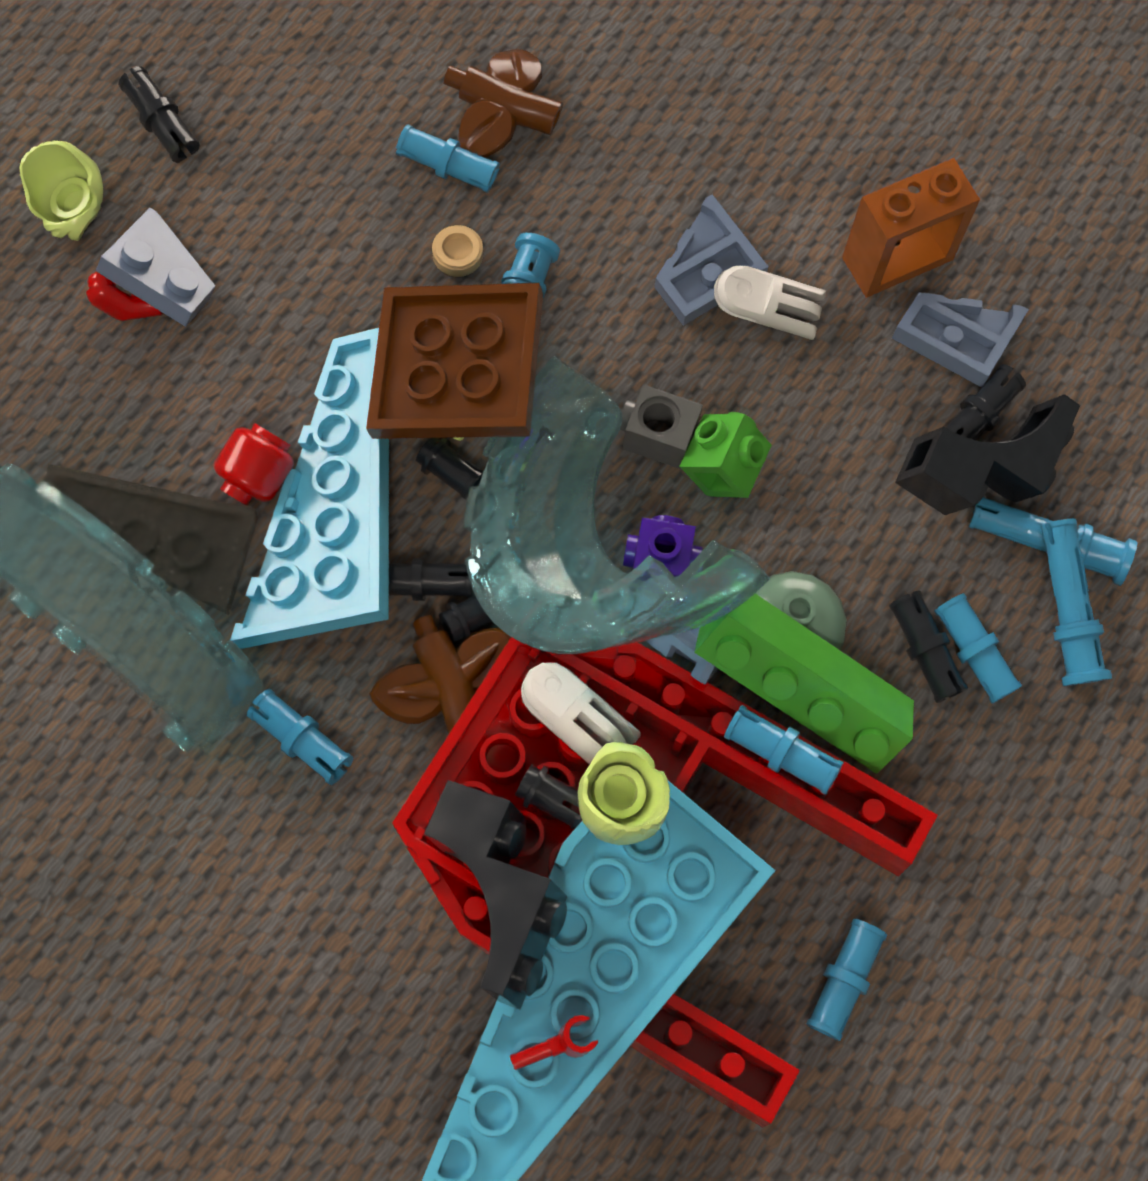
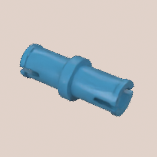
M409 124L402 130L396 146V155L404 156L435 169L436 176L447 179L449 175L480 188L486 193H489L499 171V162L489 160L461 148L459 141L449 138L446 142L415 129Z
M964 593L950 599L934 610L960 649V652L956 654L962 664L968 662L992 704L1022 687V684L1016 679L996 647L999 643L998 638L994 632L987 633Z
M271 689L264 690L254 699L252 703L258 706L259 709L257 710L253 706L249 707L247 717L258 723L281 742V751L289 757H299L322 776L329 785L335 784L345 775L347 770L341 765L344 764L350 767L353 762V756L343 751L318 730L319 723L311 716L302 717Z
M743 705L735 713L724 735V738L736 742L769 761L767 767L778 773L780 769H783L820 790L824 795L831 788L844 764L843 761L836 760L799 739L800 732L789 727L785 731L749 711Z
M859 919L852 920V926L835 964L827 965L823 974L828 978L810 1019L806 1022V1025L838 1041H841L843 1037L842 1033L859 995L867 994L871 984L866 979L883 941L888 936L881 929Z

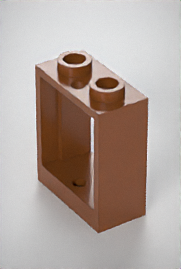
M955 158L861 198L842 258L866 298L954 260L980 201V198ZM915 186L920 192L912 193L908 187Z

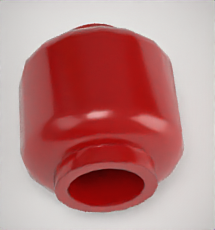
M256 423L253 424L251 429L246 427L236 428L214 461L213 466L216 474L225 480L220 490L248 506L252 498L262 502L272 501L293 469L294 460L287 453L291 445Z

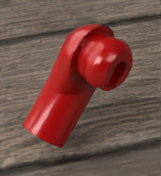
M98 272L92 273L87 279L89 289L86 291V295L90 304L116 320L127 321L163 315L161 311L137 296L120 290L116 287V283Z

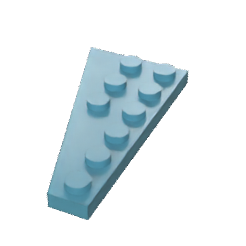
M379 328L332 340L314 393L319 399L311 424L303 425L298 440L302 450L296 468L290 471L284 481L263 545L268 550L259 577H251L245 595L250 599V603L243 624H235L230 639L239 648H248L389 619V439H372L366 430Z

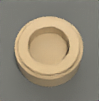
M462 225L449 226L441 230L434 238L432 244L434 263L440 271L449 276L462 277L473 273L480 266L483 259V244L480 236L471 228Z

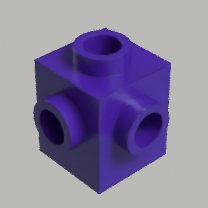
M658 515L653 517V519L642 517L639 536L628 534L623 566L633 568L630 588L639 589L645 594L653 593L663 598L671 597L672 595L683 597L687 578L698 579L703 547L693 545L696 526L685 525L681 519L668 515Z

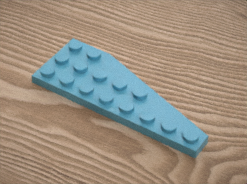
M668 781L670 803L666 819L658 832L644 841L630 845L607 843L596 838L582 821L562 843L549 879L567 895L565 901L567 915L560 933L555 938H550L541 959L543 962V974L540 983L531 996L526 995L521 1010L496 1001L478 1049L463 1080L453 1109L438 1140L422 1181H518L776 870L670 781ZM584 1015L590 1018L588 1022L578 1027H571L569 1033L572 1042L581 1047L598 1040L596 1047L589 1053L578 1058L562 1053L555 1057L550 1056L518 1070L514 1069L510 1055L543 1043L548 1038L558 1035L561 1027L574 1016Z

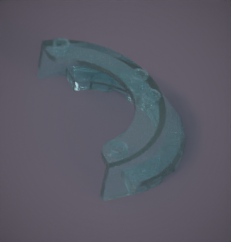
M554 355L535 378L530 436L490 437L482 455L489 459L483 471L479 486L470 487L464 528L471 531V556L465 558L471 586L484 612L507 635L523 644L545 652L580 654L682 634L712 623L738 608L771 578L753 558L741 550H730L714 539L685 571L677 577H674L662 562L650 555L629 574L624 573L610 560L602 547L596 530L594 501L602 464L621 428L622 412L618 404L604 389Z
M6 463L4 466L0 465V589L3 588L11 593L7 599L34 621L40 614L57 625L51 633L67 648L77 655L85 648L114 672L167 723L162 733L178 747L188 753L193 746H196L208 755L265 688L252 663L234 642L228 640L225 645L221 644L224 637L213 626L216 622L185 592L178 590L171 597L165 591L168 588L165 584L166 581L152 573L151 570L155 565L109 527L42 480L37 485L22 468Z

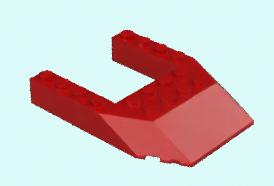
M513 633L395 817L392 825L460 936L490 955L491 923L488 906L478 880L467 864L442 852L424 833L448 780L509 800L527 819L525 825L527 834L524 846L519 855L510 860L509 865L549 878L562 843L574 830L570 828L571 826L531 804L527 809L522 807L524 801L514 796L530 765L540 770L544 765L549 767L547 774L578 790L580 779L589 764L532 715L522 701V683L529 670L541 663H558L569 669L638 729L641 736L632 745L642 747L654 760L655 769L664 771L667 780L684 794L702 763L898 877L913 863L938 815L800 735L799 739L834 759L844 762L827 794H822L820 790L783 769H780L778 773L767 767L769 761L736 742L724 738L725 732L741 705L785 731L788 728L707 682L705 685L691 676L689 671L640 643L618 641V645L584 642L583 638L562 637L558 640L544 639L540 635ZM566 800L562 802L563 806L580 815L579 807ZM675 994L670 997L630 1046L762 1128L772 1123L800 1071L798 1068Z

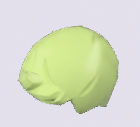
M54 140L41 143L38 147L31 148L30 152L24 155L19 166L27 205L35 216L43 220L44 228L47 231H51L52 236L62 238L68 235L71 240L79 241L88 225L97 217L101 209L103 183L100 170L88 155L68 142Z
M623 742L605 744L597 752L579 782V811L582 821L596 838L604 842L616 845H630L655 835L666 819L670 803V787L664 771L655 769L654 760L642 747L624 744Z

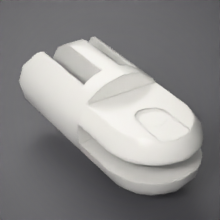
M733 266L723 271L714 284V298L720 309L729 315L813 340L815 338L817 327L800 320L817 321L820 319L822 308L811 301H823L826 290L749 266Z
M541 663L529 670L522 683V701L529 712L589 765L597 752L605 744L611 742L634 744L641 736L638 729L569 669L558 663Z

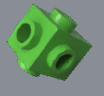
M739 412L704 414L679 467L707 496L748 498L772 445L757 429L754 420Z

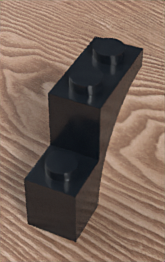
M1064 394L1033 406L1028 418L1020 429L1005 442L990 443L976 441L956 434L944 426L914 439L895 483L943 515L975 506L984 497L988 488L1015 503L1042 495L1055 480L1056 470L1054 468L1062 449L1069 443L1074 434L1073 422L1080 405Z
M448 780L424 835L442 852L467 864L478 880L488 906L491 923L490 955L480 988L497 1001L521 1010L526 995L531 996L540 983L543 974V962L541 959L550 938H555L564 925L567 915V905L565 903L567 895L551 879L509 865L510 860L516 858L521 852L527 834L525 826L527 819L511 801Z

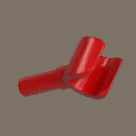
M584 1015L574 1016L561 1027L558 1035L548 1038L543 1043L510 1055L514 1069L518 1070L550 1056L555 1057L562 1053L574 1058L583 1057L596 1047L598 1040L581 1047L572 1042L569 1033L571 1027H578L588 1022L590 1018Z

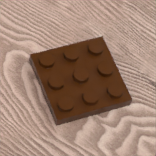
M513 283L385 287L366 430L371 438L530 436L543 292L540 284Z

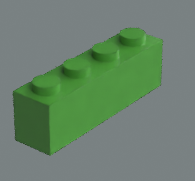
M734 580L702 616L694 651L695 654L877 774L913 739V699L738 581Z

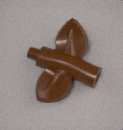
M522 49L497 53L491 58L487 66V73L474 66H470L467 72L454 66H449L443 84L459 90V99L472 104L465 110L459 127L461 148L486 158L503 149L512 140L516 125L551 136L560 117L563 102L531 93L542 79L541 63L536 56Z
M432 615L415 620L412 625L418 640L413 644V649L420 663L401 665L386 673L376 682L369 693L372 702L390 718L406 724H420L437 716L442 711L449 734L514 633L512 630L490 628L475 632L468 638H465L456 649L447 631H438Z

